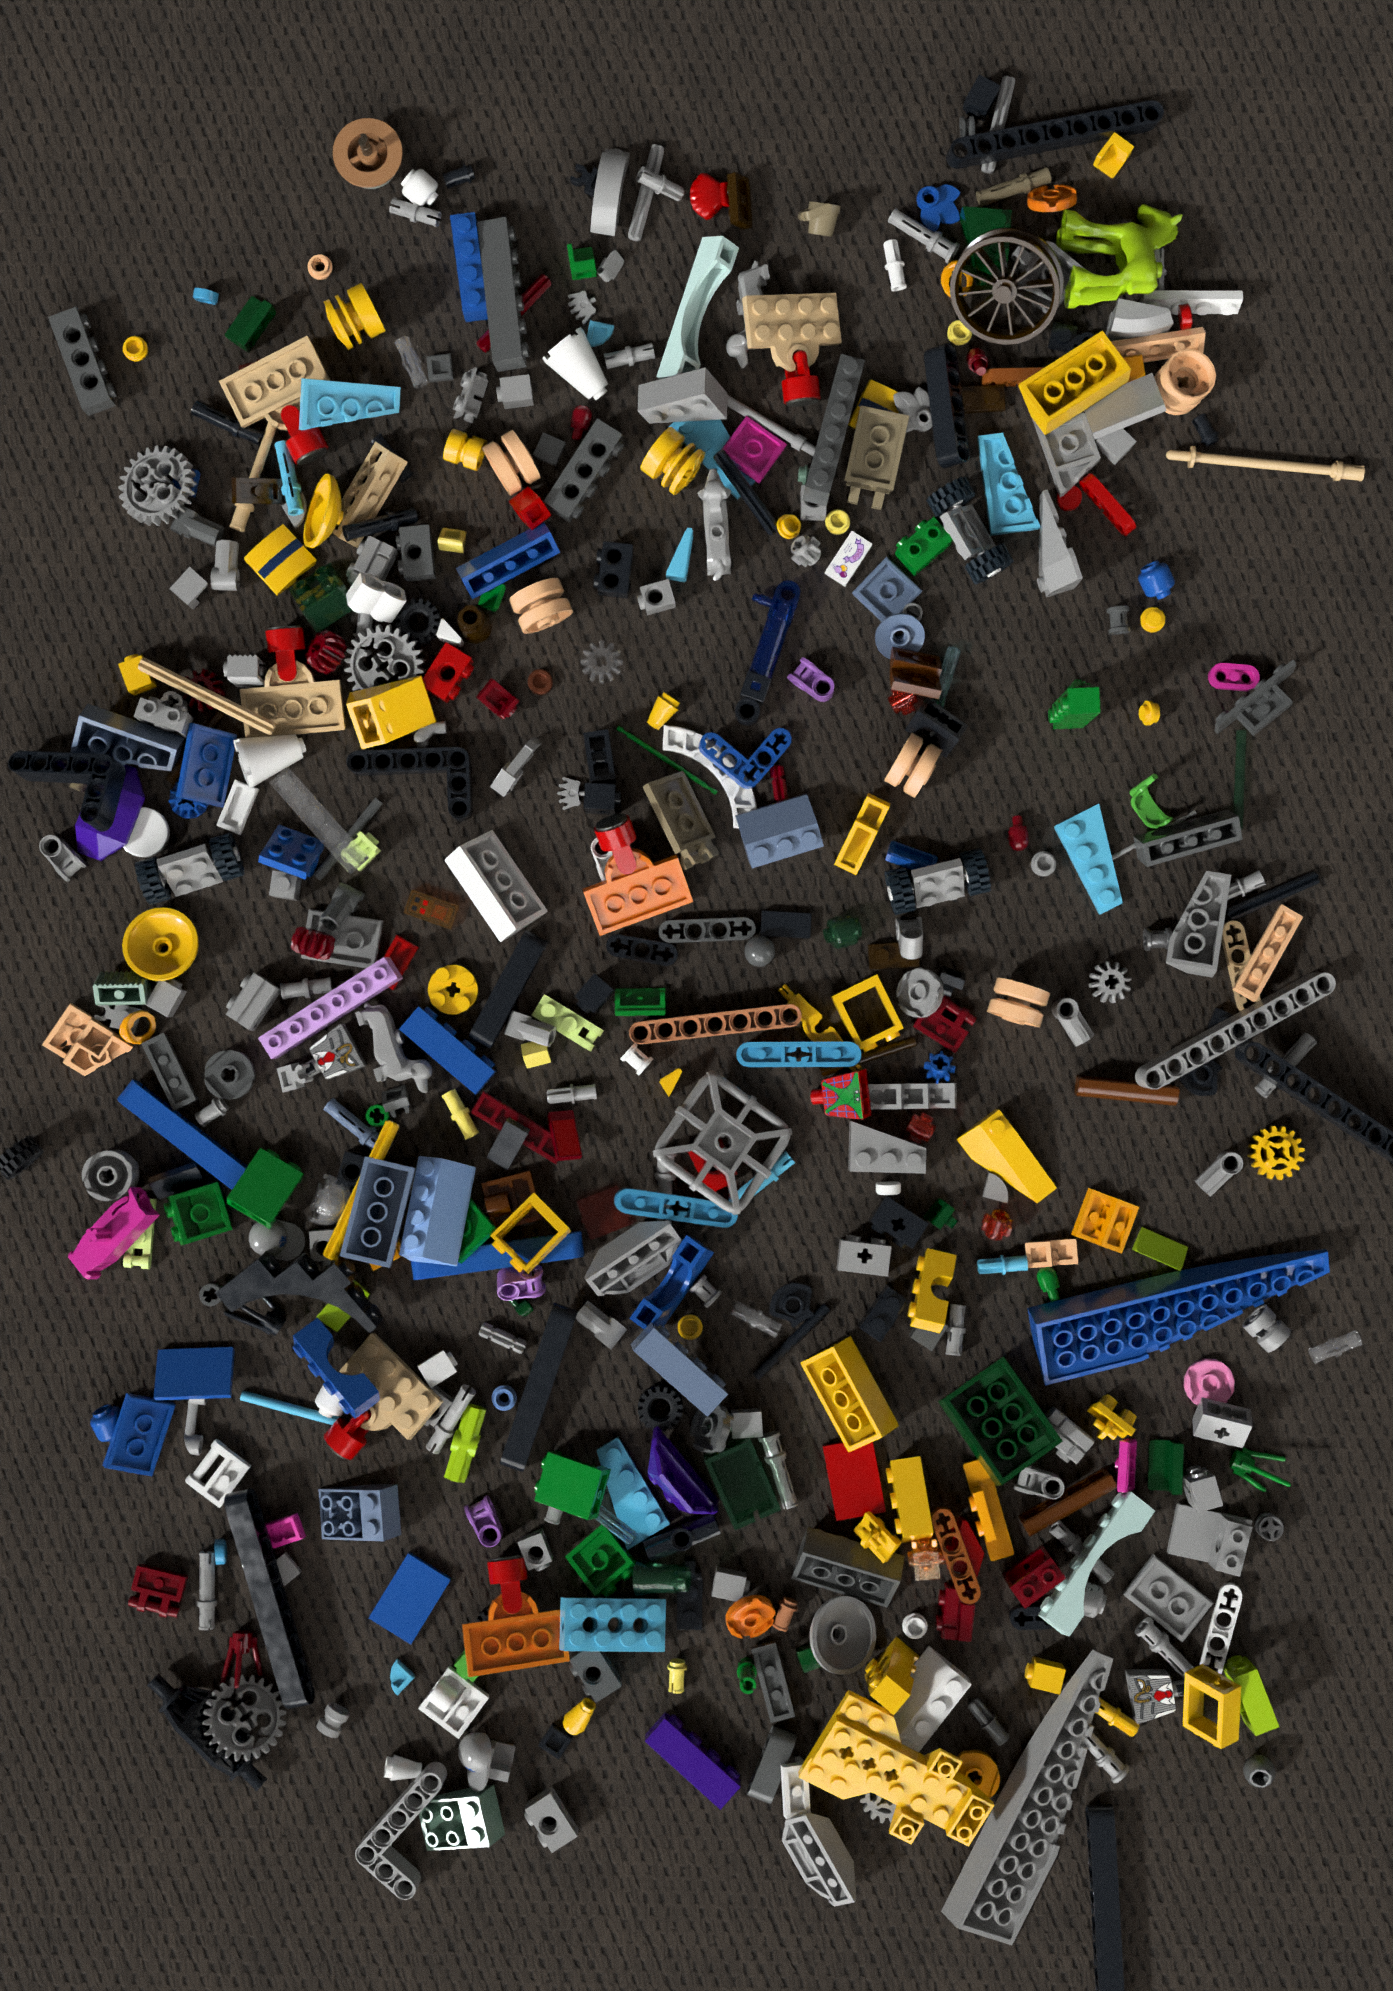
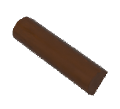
M1077 1075L1075 1081V1096L1176 1106L1179 1099L1180 1089L1174 1084H1167L1155 1090L1139 1086L1136 1080Z
M1103 1467L1064 1489L1061 1497L1057 1499L1048 1498L1021 1513L1018 1518L1029 1537L1115 1490L1117 1485L1112 1475Z

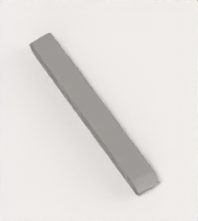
M1312 972L1261 1001L1144 1064L1135 1073L1137 1084L1143 1088L1155 1090L1169 1084L1329 995L1335 989V978L1330 973ZM1319 978H1321L1322 980V986L1320 989L1317 986V981ZM1298 990L1301 991V998L1299 1001L1296 998V993ZM1279 1001L1281 1005L1280 1010L1276 1012L1275 1004ZM1256 1013H1258L1260 1017L1259 1022L1257 1024H1255L1254 1022V1016ZM1237 1024L1238 1033L1234 1036L1233 1027ZM1216 1036L1217 1045L1213 1048L1211 1041ZM1193 1048H1195L1196 1056L1192 1060L1190 1057V1051ZM1173 1059L1175 1068L1170 1071L1168 1066L1169 1062ZM1152 1071L1154 1079L1151 1083H1148L1147 1075Z

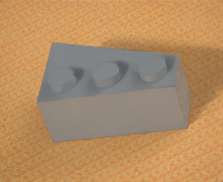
M701 368L639 385L638 412L649 424L727 419V392L706 368Z
M849 1120L848 1170L850 1172L926 1174V1148Z

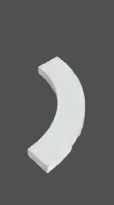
M664 725L663 751L676 752L691 757L715 775L729 798L733 814V828L739 829L735 815L757 809L752 789H744L700 752L699 742L703 735L682 727ZM705 740V742L707 743L706 749L709 750L710 748H714L718 752L715 755V757L718 759L720 754L725 749L721 748L720 751H718L714 747L715 742L713 740H711L710 742ZM728 754L723 757L725 766L734 767L736 765V761L731 755ZM745 775L744 781L748 782V779Z

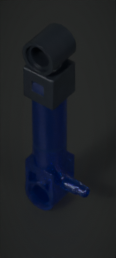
M786 580L781 582L776 588L773 598L757 593L753 595V601L770 608L754 658L740 693L741 700L735 708L736 720L743 726H750L757 722L760 714L759 705L763 706L780 652L800 599V588L793 581ZM784 590H790L795 597L789 601L784 600L781 597V593ZM743 707H751L754 710V715L750 718L743 717L740 713Z

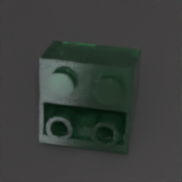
M331 563L317 568L312 575L297 581L289 589L300 610L316 633L352 611L347 604L346 593L348 589Z

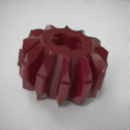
M324 630L321 633H317L316 638L311 640L310 646L307 647L308 652L305 655L307 664L321 673L328 674L331 671L334 672L336 667L341 665V660L345 657L344 652L347 649L345 640L331 631Z
M202 669L199 675L194 670L192 671V679L187 676L185 677L201 686L204 685L207 689L221 696L225 694L224 690L219 689L223 685V681L216 680L217 674L214 672L208 675V671ZM188 694L182 696L184 701H189L188 706L192 709L196 706L200 712L205 710V706L210 711L214 709V707Z
M306 927L296 928L295 934H293L291 939L293 951L320 960L330 959L335 947V938L333 936Z

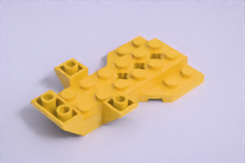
M850 1690L846 1692L798 1771L799 1778L843 1800L872 1792L894 1803L896 1808L890 1824L889 1834L909 1844H912L924 1825L923 1819L945 1829L947 1836L969 1847L995 1806L994 1802L968 1777L957 1772L963 1763L962 1759L941 1748L923 1755L903 1745L894 1715L886 1708Z

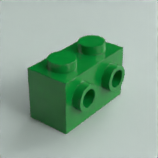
M935 517L929 521L924 519L915 527L916 533L910 538L906 535L896 544L898 548L896 549L895 556L913 576H916L949 547L953 541L950 534L945 531L944 527Z

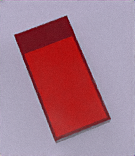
M573 1110L549 1112L547 1117L556 1161L581 1159L582 1151Z

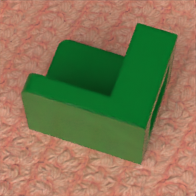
M572 243L567 244L572 280L597 277L592 248L586 247L573 250Z

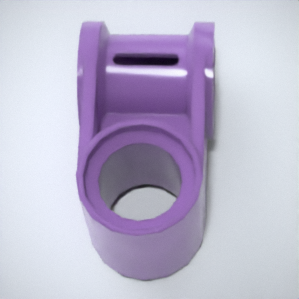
M802 657L800 665L793 674L787 676V679L820 702L830 700L834 694L833 680L808 659ZM823 683L827 684L830 690L826 694H820L816 687Z
M537 1265L532 1270L534 1276H532L531 1272L528 1274L524 1269L519 1273L514 1267L499 1270L497 1273L498 1297L505 1301L522 1298H536L543 1295L546 1291V1286L542 1282V1267Z
M486 1495L483 1497V1500L471 1506L469 1504L465 1505L464 1510L480 1543L485 1547H494L503 1536V1528L490 1497ZM493 1528L497 1532V1538L494 1540L488 1539L485 1536V1529Z

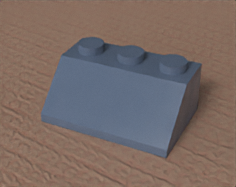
M807 793L735 815L746 855L752 868L824 846Z

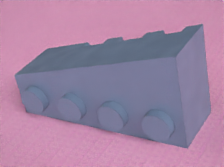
M651 1322L630 1344L633 1351L708 1417L728 1395L724 1388L726 1383L717 1374L713 1375L707 1370L708 1367L699 1358L696 1357L694 1359L688 1354L689 1350L680 1341L675 1343L669 1337L671 1335L669 1331L661 1324L657 1327Z

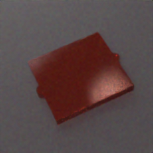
M618 1186L576 1201L582 1215L581 1222L585 1223L591 1240L632 1225L629 1215L619 1211L614 1204L615 1194L619 1191Z

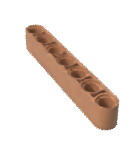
M786 1004L641 1021L631 1026L629 1036L637 1044H652L789 1028L800 1023L802 1013L797 1006ZM787 1009L797 1011L798 1018L795 1022L788 1023L784 1020L783 1014ZM765 1011L770 1012L773 1017L771 1024L767 1026L759 1023V1015ZM740 1014L745 1015L748 1020L746 1027L738 1029L734 1025L735 1017ZM715 1017L720 1018L723 1023L722 1028L717 1032L712 1031L709 1027L710 1020ZM690 1020L695 1021L698 1026L697 1031L692 1035L687 1034L684 1029V1025ZM665 1023H669L673 1028V1032L669 1037L665 1038L660 1034V1027ZM640 1026L646 1027L648 1035L644 1040H638L635 1036V1031Z

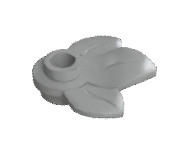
M918 387L913 395L908 392H898L893 395L899 414L909 415L906 433L914 429L925 432L932 428L929 395L925 390ZM921 414L926 416V422H922L919 419Z

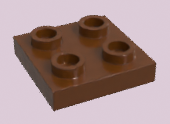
M531 1170L481 1183L488 1216L497 1228L533 1193L537 1195ZM533 1207L515 1226L542 1220L543 1216Z

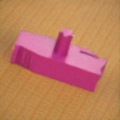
M130 1187L128 1190L129 1196H125L112 1204L95 1224L86 1230L75 1251H71L68 1254V1258L84 1278L88 1280L98 1279L101 1276L100 1271L116 1262L160 1216L153 1209L146 1191L141 1187Z

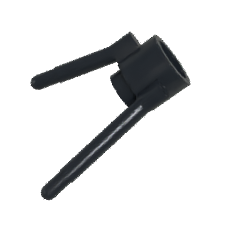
M268 1296L262 1297V1299L274 1312L268 1311L265 1316L245 1305L241 1306L242 1310L260 1320V1323L235 1313L224 1311L225 1316L262 1330L268 1335L271 1333L274 1336L277 1335L287 1320L282 1317L284 1311L279 1309Z

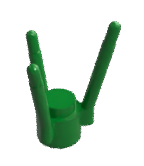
M1244 1447L1241 1451L1238 1449L1234 1451L1229 1463V1468L1233 1469L1232 1473L1241 1476L1260 1491L1266 1492V1488L1246 1473L1250 1474L1253 1471L1287 1487L1291 1486L1290 1482L1254 1466L1255 1460L1251 1458L1258 1457L1285 1461L1286 1458L1284 1456L1251 1451Z

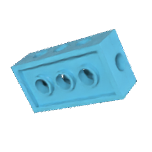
M561 1597L559 1650L665 1652L666 1599ZM587 1617H590L592 1620V1627L589 1631L583 1629V1621ZM614 1617L617 1621V1627L611 1632L608 1628V1622ZM640 1618L642 1627L636 1632L633 1628V1622L635 1619Z

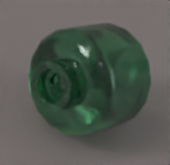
M843 914L832 917L827 921L826 928L823 929V935L826 943H831L835 949H842L856 945L859 937L862 936V929L857 918H853L850 914Z

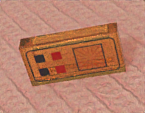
M411 890L404 913L451 930L459 906Z

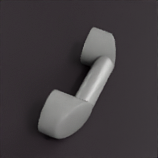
M189 1399L184 1441L187 1450L192 1455H200L202 1451L203 1435H196L195 1427L198 1405H206L208 1399Z

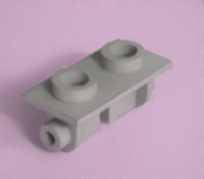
M476 367L464 373L460 383L463 390L461 396H457L453 406V410H456L454 418L457 419L464 415V420L470 423L477 419L482 403L474 399V395L483 398L488 384V375L483 372L476 374Z

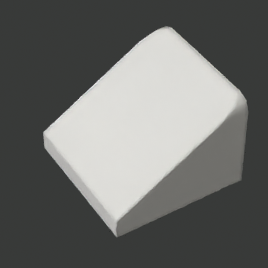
M442 618L437 631L438 639L455 646H463L464 642L461 637Z

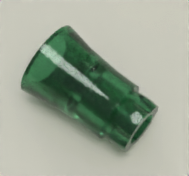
M643 1560L635 1562L633 1589L636 1596L655 1593H677L678 1591L688 1592L690 1590L691 1570L689 1567L678 1566L677 1564L652 1563Z

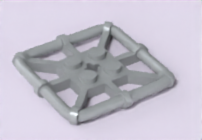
M710 1071L706 1072V1075L697 1082L682 1106L677 1107L675 1110L676 1115L656 1143L653 1156L657 1158L662 1166L689 1184L691 1190H697L723 1210L732 1213V1215H738L747 1207L763 1181L770 1177L772 1174L770 1172L787 1147L790 1135L793 1134L792 1129L782 1119L758 1103L755 1096H749L723 1076ZM709 1086L713 1113L705 1124L690 1113V1110L705 1088ZM718 1086L744 1104L736 1118L722 1110ZM751 1109L778 1130L755 1134L741 1123ZM684 1120L700 1130L692 1144L665 1148ZM727 1137L729 1148H721L718 1138ZM780 1137L763 1165L747 1154L755 1141ZM693 1151L704 1159L706 1163L695 1177L667 1157V1155ZM741 1162H744L755 1170L757 1174L739 1199L734 1173ZM712 1166L726 1176L730 1202L702 1182Z

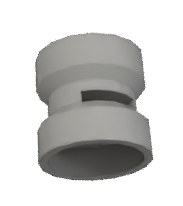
M329 1702L324 1710L325 1715L319 1719L316 1728L328 1737L338 1738L342 1731L341 1725L347 1721L350 1712L335 1702Z

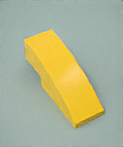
M870 793L867 794L834 865L857 875L890 807V803Z

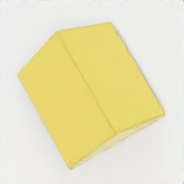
M442 528L438 537L439 550L464 553L467 532Z
M535 1042L521 1044L522 1055L527 1068L551 1063L547 1046Z

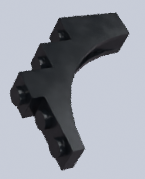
M265 1251L215 1293L231 1312L248 1302L266 1296L290 1294L320 1299L340 1308L356 1319L369 1333L384 1318L381 1315L380 1309L365 1296L363 1289L353 1282L358 1275L353 1263L341 1256L320 1272L316 1262L305 1253L282 1269L278 1260Z

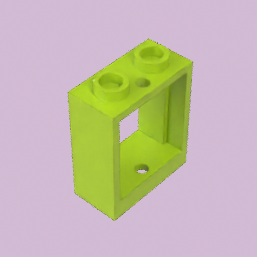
M1237 1655L1229 1658L1227 1663L1224 1664L1223 1670L1226 1678L1241 1686L1240 1714L1244 1723L1255 1736L1278 1728V1721L1257 1668L1245 1656Z

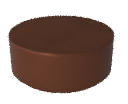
M537 669L529 675L528 686L533 693L544 695L551 690L553 680L549 672Z

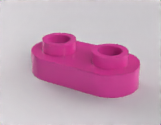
M1218 663L1208 673V681L1216 689L1249 691L1260 680L1258 670L1251 665ZM1217 673L1224 675L1223 681L1217 679ZM1242 675L1249 677L1248 683H1244L1241 680Z

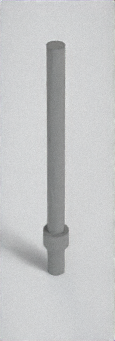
M727 395V406L745 417L748 416L765 429L791 443V447L798 451L803 450L814 456L816 446L806 441V437L799 433L796 435Z

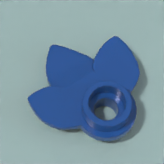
M942 185L938 188L926 186L920 189L916 202L921 209L920 219L922 224L935 232L939 228L940 223L954 224L959 222L960 215L953 202L959 197L960 191L951 185ZM926 196L932 197L933 202L927 203L925 202L924 198Z

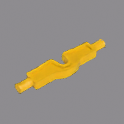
M784 984L782 987L788 994L782 988L778 990L788 1001L787 1004H793L801 1010V1022L804 1032L812 1042H844L833 1027H829L822 1033L815 1031V1026L822 1020L823 1016L799 993L795 995L787 984ZM790 1009L798 1018L797 1011ZM859 1064L855 1065L857 1069L862 1067ZM853 1066L849 1067L851 1071L856 1070Z

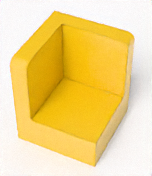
M1114 132L1096 156L1093 165L1110 178H1114L1130 157L1134 146Z

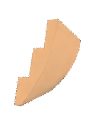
M71 1002L42 1044L64 1058L63 1063L84 1076L95 1071L98 1067L106 1065L123 1053L131 1051L133 1048L130 1043L122 1039L117 1033ZM66 1040L67 1044L65 1046L72 1045L68 1053L62 1051L64 1047H59Z

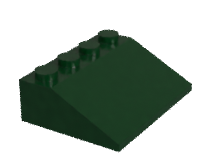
M1004 1356L938 1401L996 1486L1003 1485L1063 1442Z

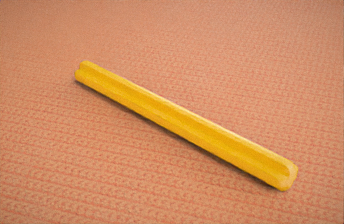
M390 1120L385 1121L369 1157L380 1160L385 1159L399 1129L397 1123ZM359 1178L323 1252V1256L330 1260H336L342 1249Z

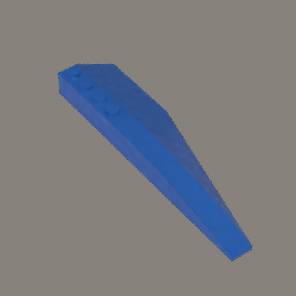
M1326 1249L1301 1251L1211 1264L1029 1307L1027 1309L1030 1329L1044 1385H1049L1148 1359V1353L1156 1350H1160V1352L1170 1348V1344L1180 1339L1186 1341L1201 1329L1207 1331L1243 1314L1242 1310L1252 1305L1256 1308L1264 1304L1263 1300L1275 1294L1279 1297L1287 1293V1290L1294 1285L1302 1286L1330 1273L1328 1251Z

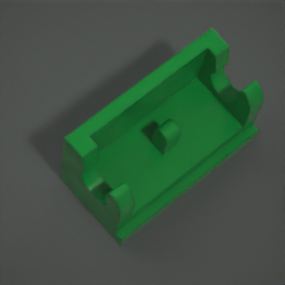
M665 988L615 989V1016H666Z

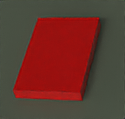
M843 1442L822 1445L836 1521L862 1517L869 1511L872 1514L886 1512L873 1442L849 1453Z

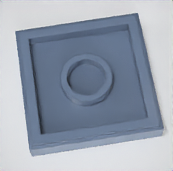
M886 557L852 594L882 622L890 615L902 613L904 607L912 603L922 590Z

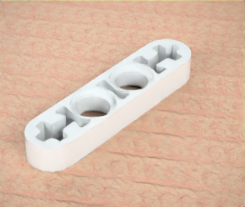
M1225 1583L1219 1590L1199 1665L1210 1664L1211 1655H1206L1207 1652L1214 1656H1222L1220 1660L1215 1657L1214 1667L1219 1674H1222L1242 1602L1241 1589L1235 1583ZM1230 1588L1234 1589V1593L1238 1595L1237 1598H1232L1230 1602V1607H1235L1234 1611L1227 1607H1219L1220 1603L1226 1606L1227 1597L1223 1593L1224 1591L1229 1592ZM1222 1612L1228 1613L1231 1616L1230 1624L1227 1626L1219 1625L1216 1621L1218 1614ZM1213 1637H1220L1224 1640V1647L1221 1650H1214L1210 1647V1641Z

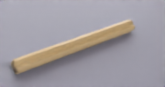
M147 658L140 660L138 664L140 671L268 735L274 732L276 724L273 721Z

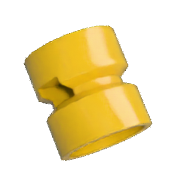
M452 429L446 441L443 459L454 464L462 462L464 467L478 471L485 455L482 447L487 445V440L477 436L468 438L467 433Z

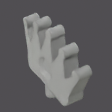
M586 291L568 295L569 299L574 298L573 301L568 303L569 307L575 306L570 311L571 314L579 312L576 315V320L585 317L582 323L586 324L592 315L596 314V309L591 305L596 302L595 297L588 300Z
M563 777L562 779L568 783L559 784V787L566 790L557 792L558 795L565 796L564 799L559 800V803H568L567 806H563V810L580 806L579 796H584L585 792L579 791L580 781Z

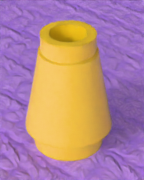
M663 692L661 697H657L647 723L659 731L679 710L677 707L680 702Z
M584 1698L564 1715L563 1727L568 1733L578 1735L585 1731L596 1708L594 1701L590 1698Z

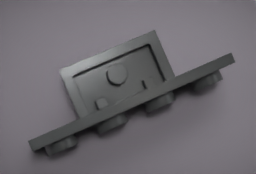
M1292 660L1287 665L1282 663L1275 669L1274 675L1270 679L1261 680L1254 687V692L1249 696L1245 694L1236 701L1235 707L1229 712L1227 710L1223 711L1216 718L1217 722L1214 731L1219 734L1237 719L1255 736L1287 710L1293 701L1278 685L1294 673L1296 662Z

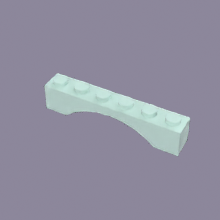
M724 236L702 237L656 376L659 379L700 368L698 337L702 318L713 294L732 271L739 250L738 246Z
M1122 1492L1115 1496L1111 1503L1113 1505L1111 1510L1099 1519L1097 1523L1099 1527L1095 1533L1090 1534L1084 1541L1083 1551L1080 1555L1074 1556L1069 1563L1070 1569L1065 1575L1066 1579L1055 1586L1056 1590L1051 1597L1045 1598L1040 1606L1041 1611L1038 1616L1063 1635L1070 1636L1084 1616L1085 1587L1096 1561L1116 1541L1130 1534L1141 1532L1155 1512L1154 1509L1132 1492Z

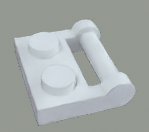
M215 1439L210 1445V1451L193 1474L187 1476L185 1482L220 1508L224 1504L225 1495L233 1492L252 1465L227 1448L220 1440ZM220 1454L225 1459L205 1485L201 1479Z

